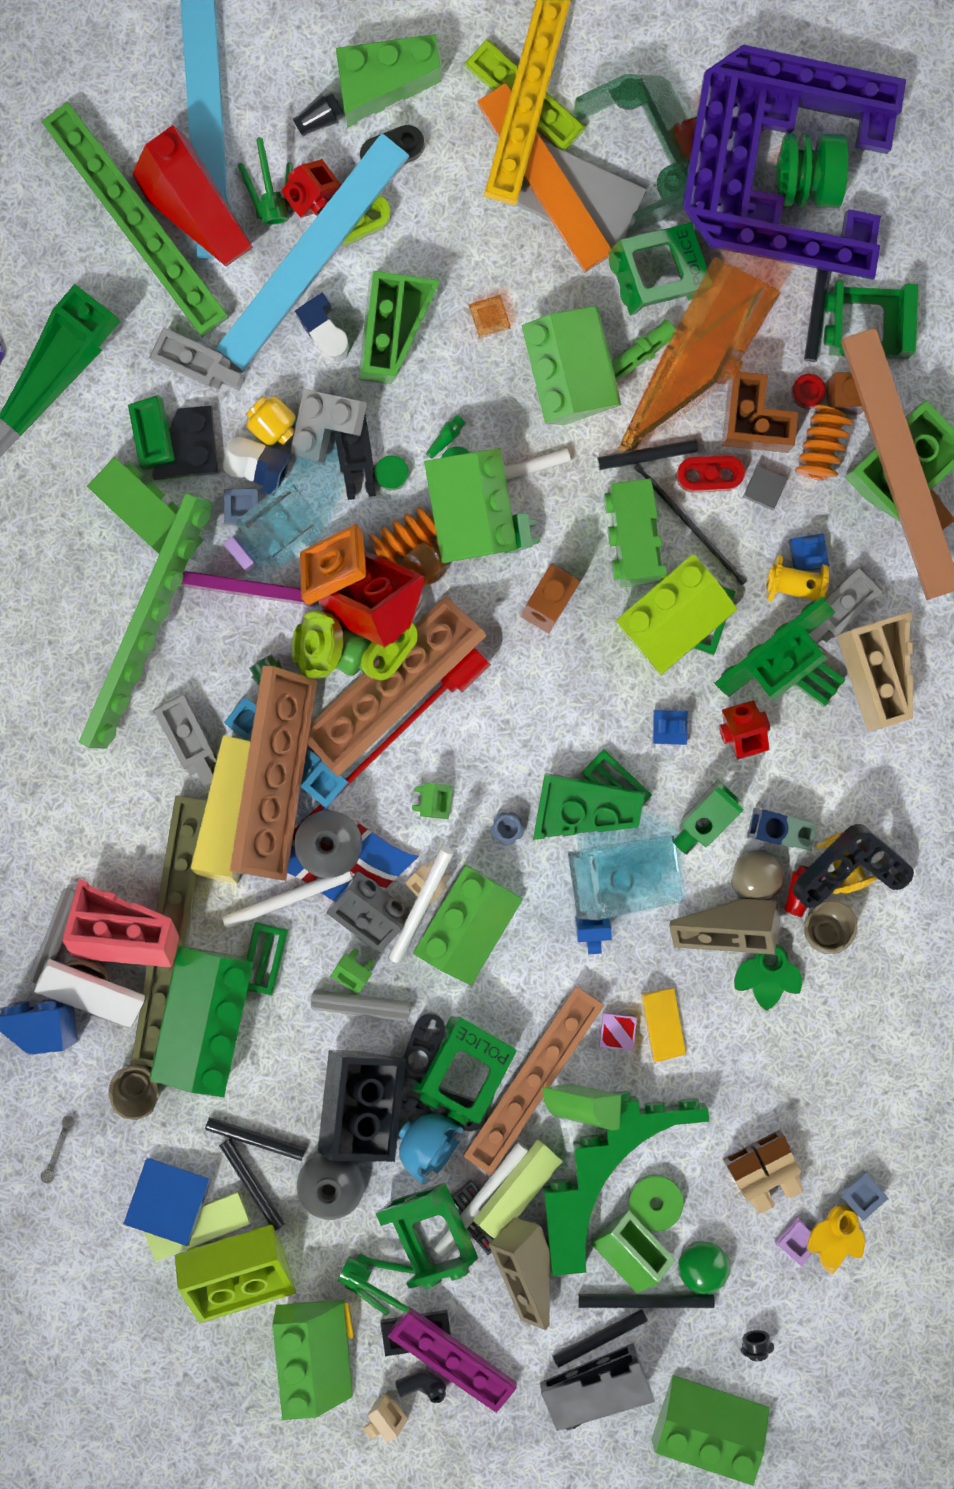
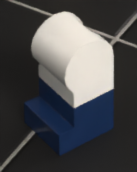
M322 292L296 309L295 314L322 356L327 361L338 363L348 356L349 342L346 334L341 329L336 328L326 315L332 311V308Z
M237 437L227 442L223 468L227 474L233 477H245L250 481L263 485L262 492L275 496L286 477L291 454L246 438Z

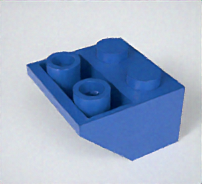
M49 998L35 1003L34 1007H30L29 1001L10 1003L9 1006L0 1008V1032L28 1055L64 1051L78 1042L73 1006Z

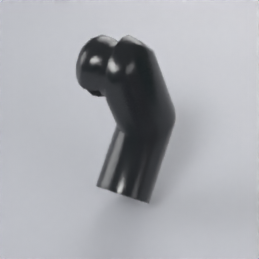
M420 1370L395 1381L400 1397L418 1390L427 1395L432 1403H440L446 1397L444 1381L425 1370Z

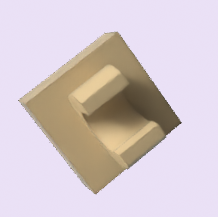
M435 861L430 862L427 866L423 864L405 882V885L417 897ZM448 873L442 877L428 907L448 888L445 885L450 878Z
M389 1392L376 1400L367 1416L370 1423L365 1425L363 1430L370 1439L381 1434L385 1441L389 1443L399 1436L408 1418Z

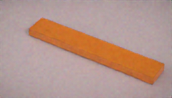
M506 83L477 101L480 110L498 138L511 95V90ZM536 131L524 178L581 269L586 273L609 258L608 252L611 250V247Z

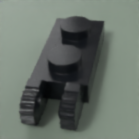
M365 412L360 436L334 430L341 475H344L348 500L356 499V487L352 478V473L365 472L366 492L369 497L376 496L372 472L375 469Z

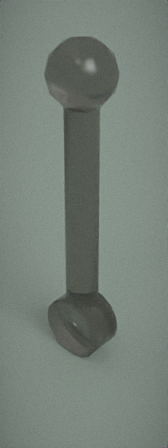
M65 1116L62 1119L61 1124L63 1128L48 1168L40 1176L44 1183H50L55 1178V1165L68 1131L75 1124L72 1116Z

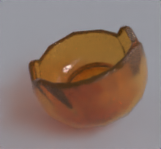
M438 539L434 540L435 547H430L425 543L417 545L400 564L404 568L423 575L425 580L423 587L440 581L446 575L451 565V562H441Z

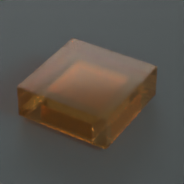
M501 295L469 304V310L479 339L511 329Z

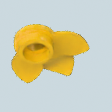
M837 1205L829 1211L826 1220L818 1222L811 1230L807 1249L811 1253H819L822 1266L830 1274L836 1272L847 1255L855 1258L863 1257L865 1237L858 1228L859 1220L857 1215L850 1207Z

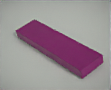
M190 571L183 572L182 587L315 607L316 603L307 605L301 598V588Z
M408 1306L409 1312H403L388 1331V1338L497 1413L517 1389V1382Z

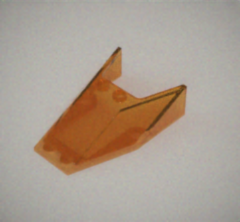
M715 257L664 350L618 449L622 452L639 449L725 385L729 379L735 380L744 364L741 360L782 292Z

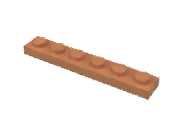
M575 985L464 1152V1158L489 1175L493 1174L543 1099V1087L553 1084L604 1007L602 1002Z

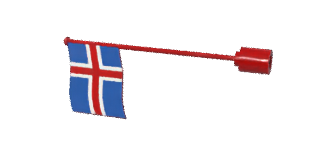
M476 648L472 649L440 680L443 684L345 779L349 782L345 788L447 689L453 693L458 688L463 693L491 666ZM319 804L307 817L316 812L330 809ZM353 820L360 830L363 845L358 862L350 870L352 877L357 872H360L367 878L375 881L381 889L385 890L419 856L392 846L365 826ZM300 823L294 829L287 873L309 883L322 877L311 874L298 861L294 842L297 830L301 825ZM325 837L321 840L320 845L323 850L329 851L333 848L334 843L331 838ZM351 881L321 893L335 901Z

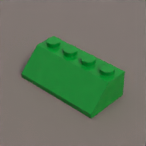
M184 946L177 947L151 1068L150 1081L190 1093L225 1097L253 962L238 955Z

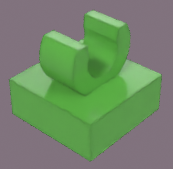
M424 783L423 786L414 787V792L422 793L421 805H412V809L420 812L422 817L449 819L453 786Z
M354 949L349 956L344 954L330 977L358 995L373 974L370 972V969L374 964V960L370 958L365 966H361L355 962V957L359 950Z

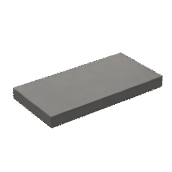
M544 142L612 249L621 239L625 238L647 189ZM523 178L516 206L552 222L525 178Z

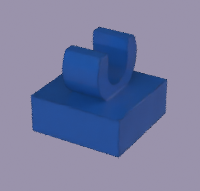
M824 533L789 540L794 569L803 571L821 569L823 564L829 567Z
M653 710L652 744L687 745L688 711Z
M609 915L575 916L577 941L586 942L588 955L602 954L601 941L612 940Z

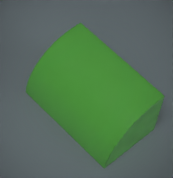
M575 1084L543 1087L545 1105L548 1111L555 1117L608 1130L620 1128V1094Z
M629 1210L616 1217L591 1242V1245L636 1293L659 1284L676 1260Z

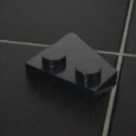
M212 406L178 408L169 429L175 461L154 467L152 472L153 479L219 474Z

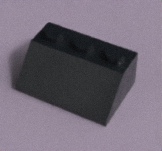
M328 1051L317 1149L319 1153L331 1161L395 1162L406 1059L363 1051Z

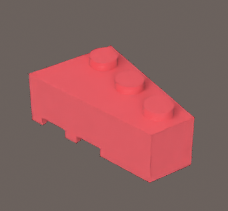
M79 879L62 940L72 958L172 968L179 935L171 918L139 904L128 903L117 898L115 894L109 891L103 892L90 886L88 882Z

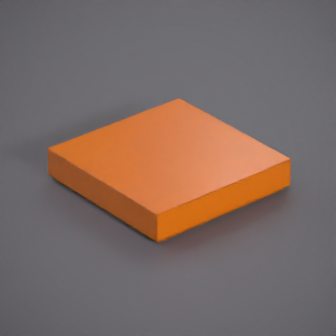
M357 524L300 551L301 598L307 605L366 577L363 530Z

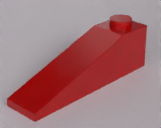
M171 125L145 144L132 175L151 205L226 267L253 248L191 142L174 125Z

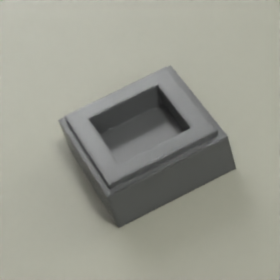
M757 465L743 494V498L773 511L788 478Z

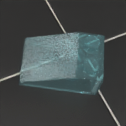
M290 479L234 522L271 568L275 565L283 567L295 557L293 551L303 543L306 547L314 543L322 535L319 530L324 527Z
M674 835L568 851L577 918L601 920L684 902L676 846L672 842Z

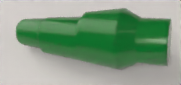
M457 414L452 420L445 422L439 431L440 434L427 450L426 455L434 458L460 435L461 429L466 422Z

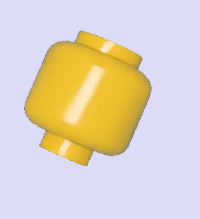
M263 395L245 414L248 417L246 427L266 446H271L277 441L283 445L295 433V430L291 427L295 422V414L277 396L266 398Z

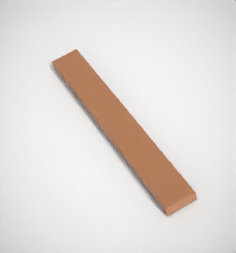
M875 327L844 337L841 343L925 598L930 600L954 592V563L877 329Z

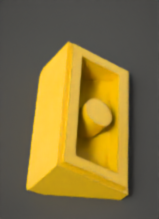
M674 987L641 993L654 1063L686 1055Z

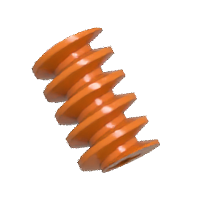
M815 405L814 410L818 414L811 416L810 423L815 427H810L806 432V435L811 440L804 441L802 446L808 453L799 455L798 461L804 466L796 467L795 472L807 478L824 481L827 480V477H838V472L830 467L831 464H842V459L834 454L838 451H846V447L838 441L839 439L850 438V434L842 428L843 426L853 425L854 421L838 409L824 405Z
M416 507L417 519H414L408 513L404 514V526L397 520L392 521V533L386 527H381L382 539H379L373 533L369 534V541L377 556L398 564V556H401L407 562L410 561V549L421 555V543H425L432 549L434 547L432 537H437L434 517L429 508L428 512H426L421 507Z

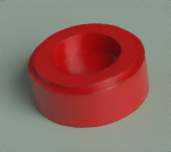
M815 374L800 376L794 382L791 389L793 401L804 409H811L815 405H819L826 395L824 381Z

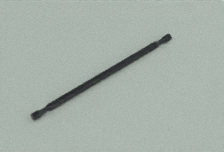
M638 463L634 469L645 479L652 480V486L656 493L723 566L737 578V581L743 585L746 582L745 578L738 574L734 566Z

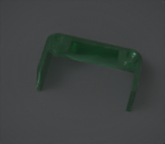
M624 74L576 97L573 116L579 121L614 104L625 110H633L642 106L670 163L669 166L661 170L656 182L661 200L632 213L629 224L631 235L684 210L682 205L694 130L670 82L660 75Z

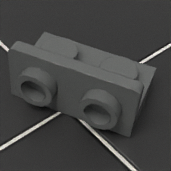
M357 872L348 887L329 906L326 913L380 953L402 931L410 910L400 900L393 898L381 889L375 881Z

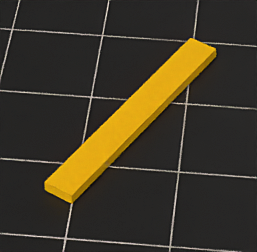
M536 0L483 197L513 206L517 204L571 0Z

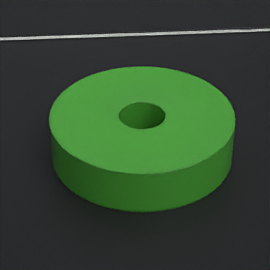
M659 1174L647 1175L639 1179L633 1185L628 1199L630 1212L650 1231H663L672 1227L681 1217L684 1207L683 1196L676 1183L670 1178ZM654 1197L662 1199V1204L658 1208L650 1206V1201Z

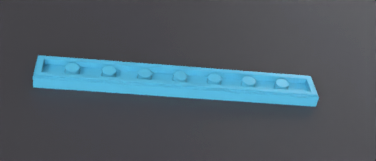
M181 0L189 139L229 206L215 0ZM196 242L198 259L215 258Z
M383 133L380 134L215 348L241 370L244 371L407 161L409 155Z

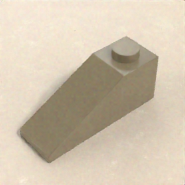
M741 899L671 920L669 926L674 948L775 954L780 928V916L777 901Z
M515 1217L490 1242L489 1246L520 1320L546 1330L550 1326V1251L544 1238V1232L538 1224Z

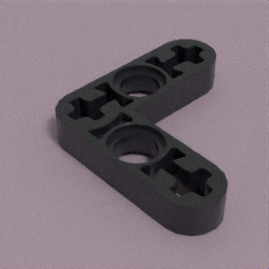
M854 824L847 828L796 880L793 886V894L803 906L813 908L824 902L860 864L892 890H900L909 885L913 879L914 870L897 852L863 824ZM884 851L883 857L878 862L871 863L874 855ZM841 860V864L836 870L828 872L829 866L834 861ZM892 866L899 871L896 875L888 871Z
M424 1013L419 1016L415 1023L403 1056L406 1059L403 1088L406 1086V1083H410L413 1086L415 1083H422L439 1050L444 1036L445 1024L441 1016L436 1013ZM430 1019L435 1020V1027L440 1029L438 1033H432L428 1044L435 1045L433 1050L423 1044L413 1043L415 1038L422 1042L425 1030L420 1025L421 1023L427 1024ZM418 1050L427 1055L428 1063L424 1068L415 1069L409 1064L408 1059L412 1052ZM439 1086V1092L452 1101L454 1099L461 1101L459 1105L465 1108L472 1106L475 1100ZM409 1096L407 1101L402 1100L401 1108L423 1116L434 1113L448 1117L450 1112L448 1109L440 1113L434 1112L425 1103H423V1108L416 1106L419 1098ZM486 1113L480 1124L471 1122L465 1126L458 1122L456 1123L464 1131H476L484 1124Z

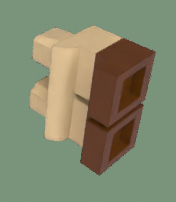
M780 1130L753 1143L766 1169L765 1172L750 1146L723 1159L741 1193L747 1201L750 1200L759 1213H763L775 1206L769 1190L778 1185L781 1186L787 1199L804 1191L799 1174L802 1172L792 1155L784 1134Z

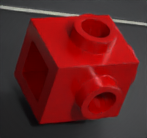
M320 159L302 164L292 170L288 175L289 181L281 192L300 218L312 214L318 216L340 188L341 183L324 160Z
M754 700L722 709L723 724L719 725L720 735L724 744L730 743L737 760L770 750L767 731L771 730L766 712H759Z

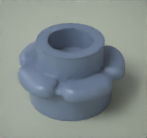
M513 812L498 814L493 819L494 825L491 826L493 838L499 839L503 845L514 844L515 840L521 839L524 834L521 818ZM506 825L511 827V830L508 832L504 830Z

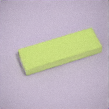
M537 1140L473 1221L491 1237L495 1238L513 1218L520 1216L563 1161L546 1145Z
M240 1190L203 1204L189 1246H184L144 1232L156 1262L250 1225L252 1221Z

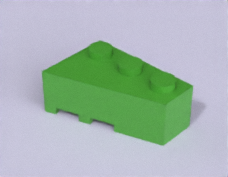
M436 34L336 48L347 128L357 124V121L373 113L377 114L385 110L386 107L402 99L406 100L441 82V66Z
M373 270L368 285L358 380L392 384L440 280Z
M113 457L87 487L159 554L179 507L173 501L167 506L161 500L165 494L151 481L145 486L140 481L144 475L131 462L128 461L124 466ZM200 536L198 537V540L196 542V549L204 541V539Z
M643 479L611 483L609 493H604V507L606 514L612 513L613 526L608 527V540L610 547L616 546L617 560H612L614 580H620L621 588L660 583L667 576L666 566L661 564L660 548H662V541L657 531V510L652 480Z

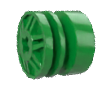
M785 133L776 165L778 194L784 196L782 207H791L795 198L797 206L804 208L810 192H813L817 208H840L845 196L848 175V145L846 136L844 134L821 133L815 149H812L809 134L802 133L799 142H797L794 133Z

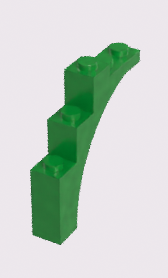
M613 1092L621 1095L620 1128L617 1130L605 1129L606 1140H600L599 1135H588L580 1137V1142L573 1143L577 1183L571 1184L569 1179H557L550 1181V1186L543 1187L552 1276L587 1273L585 1247L591 1213L606 1180L620 1162L641 1143L663 1130L675 1125L709 1122L708 1107L705 1103H699L697 1098H687L679 1100V1105L665 1107V1102L657 1101L645 1103V1109H639L637 1097L630 1096V1092Z

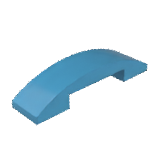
M244 697L223 723L244 740L251 741L256 705L247 697ZM307 747L300 787L325 808H328L349 782L341 775L337 777L321 758Z

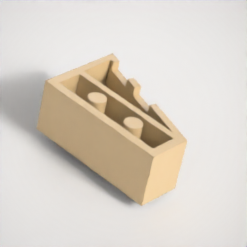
M912 611L836 636L867 732L913 718V675H910V654H913V643H910Z

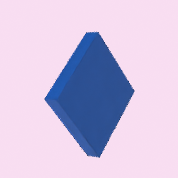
M146 1158L123 1224L184 1246H189L212 1179L151 1158Z

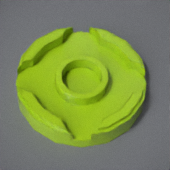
M314 610L302 617L306 618L302 625L297 624L293 633L291 648L294 664H299L301 669L298 671L306 677L320 679L331 674L341 658L343 631L339 621L332 613Z

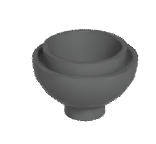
M333 810L319 811L307 817L299 826L294 842L295 853L300 864L311 874L322 878H335L349 872L358 862L363 845L362 836L356 823L347 815ZM325 837L331 838L334 843L333 848L329 851L323 850L320 845L321 840Z
M321 1153L315 1154L304 1163L297 1178V1194L301 1204L310 1214L324 1220H336L350 1214L359 1205L364 1193V1176L356 1161H331ZM331 1184L335 1187L336 1191L333 1195L327 1196L323 1193V1186Z

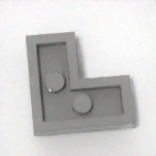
M303 389L290 451L291 456L325 463L331 430L360 436L367 402Z

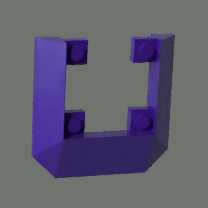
M744 44L707 69L703 74L682 207L709 247L871 280L875 279L880 245L877 244L880 215L848 209L844 214L841 237L780 225L784 196L753 190L752 183L761 128L792 133L795 130L798 107L859 120L855 148L888 154L892 149L896 118L902 111L906 79Z

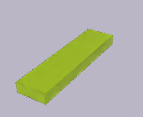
M486 39L464 65L490 90L494 91L506 83L512 92L518 66ZM546 92L536 131L554 147L566 152L585 131L586 126Z

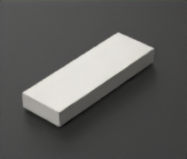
M48 959L34 990L35 993L131 1028L145 999L143 994Z

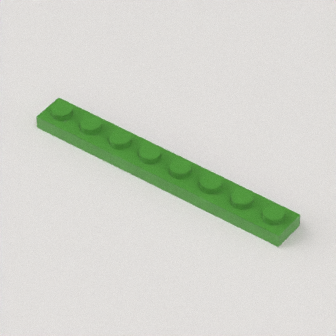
M66 102L41 121L43 126L200 336L203 338L229 318L71 105Z
M185 493L79 739V743L88 748L107 749L108 745L114 740L117 724L121 715L129 706V697L135 683L142 676L146 657L155 646L156 634L162 621L165 620L169 613V604L172 597L183 581V572L188 560L196 551V542L201 530L209 521L213 502L200 496Z

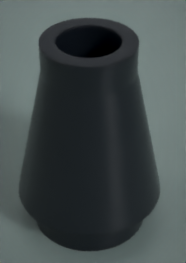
M330 91L325 95L323 93L319 94L299 115L293 118V121L301 135L305 136L308 133L339 123L338 119L345 114L334 94Z

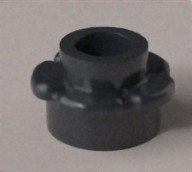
M749 1331L742 1337L741 1353L752 1361L766 1360L769 1354L774 1351V1344L770 1343V1336L765 1331Z

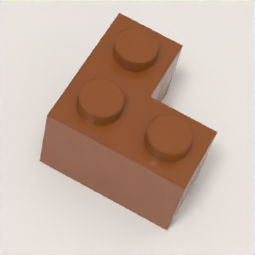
M740 371L732 373L728 380L722 446L789 453L795 446L798 412L764 408L768 374Z

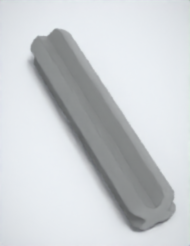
M64 888L61 892L30 975V981L37 984L48 959L57 962L64 943L62 940L76 890Z
M321 990L313 991L310 1003L313 1010L397 1021H408L411 1009L410 1002Z

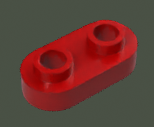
M728 455L690 457L680 464L676 472L679 486L691 493L731 491L741 484L745 476L742 462L738 458ZM729 469L732 472V478L724 480L720 474L721 470ZM690 470L696 471L699 479L697 481H690L687 478V472Z

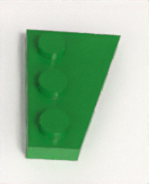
M545 773L533 840L561 835L563 837L572 836L578 833L595 831L606 832L638 828L646 792Z

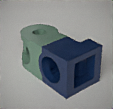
M753 808L747 837L812 851L818 824L764 809Z

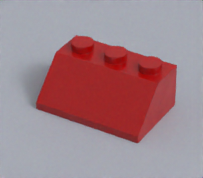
M364 550L366 577L318 601L323 611L332 613L337 618L340 626L385 648L387 645L397 641L400 635L411 628L425 580L423 575Z

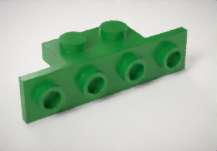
M823 597L817 601L810 602L802 609L801 614L790 623H785L778 627L774 635L765 643L753 647L748 652L747 657L741 662L724 670L721 678L714 682V684L730 697L755 677L773 701L828 659L809 633L836 612Z

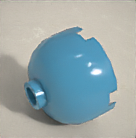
M427 1114L421 1116L415 1122L409 1120L399 1133V1137L402 1139L399 1146V1158L405 1170L423 1185L429 1183L431 1179L427 1175L432 1170L438 1174L443 1169L459 1144V1141L454 1138L456 1132L463 1134V1128L452 1119L441 1114Z

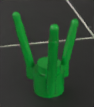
M258 137L256 141L266 193L261 195V202L244 164L239 163L238 169L254 204L257 219H262L264 225L285 223L289 220L288 214L293 213V209L287 199L281 197L280 192L273 191L263 138ZM291 162L286 164L285 185L289 181L288 175L293 170Z
M361 1253L357 1260L350 1256L348 1257L338 1278V1282L345 1285L344 1288L357 1294L384 1315H388L389 1310L366 1291L405 1313L409 1312L407 1305L367 1282L372 1271L366 1267L372 1266L415 1274L412 1267L372 1259Z

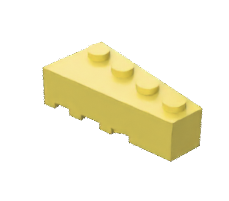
M224 735L222 737L191 869L198 877L238 885L241 873L231 872L230 866L251 741Z

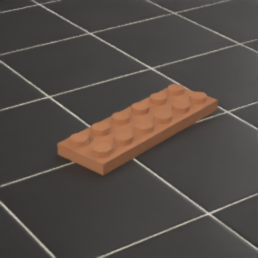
M447 596L443 597L415 624L418 634L417 642L390 678L377 680L363 673L311 723L308 745L337 777L487 636ZM379 659L373 664L374 667L379 664Z
M274 666L262 667L230 866L231 872L286 881L318 680Z

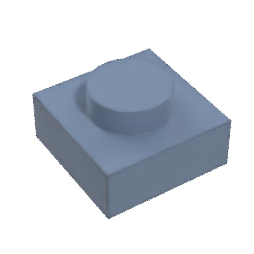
M224 489V523L226 525L260 524L259 490Z
M864 1170L838 1192L863 1221L889 1199Z

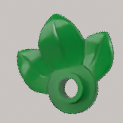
M776 944L775 949L777 961L774 965L768 966L765 963V957L768 954L755 953L754 958L743 961L740 964L734 977V988L738 991L752 989L756 1001L764 1010L771 1009L779 1001L783 991L800 994L802 988V976L799 969L788 962L786 950Z

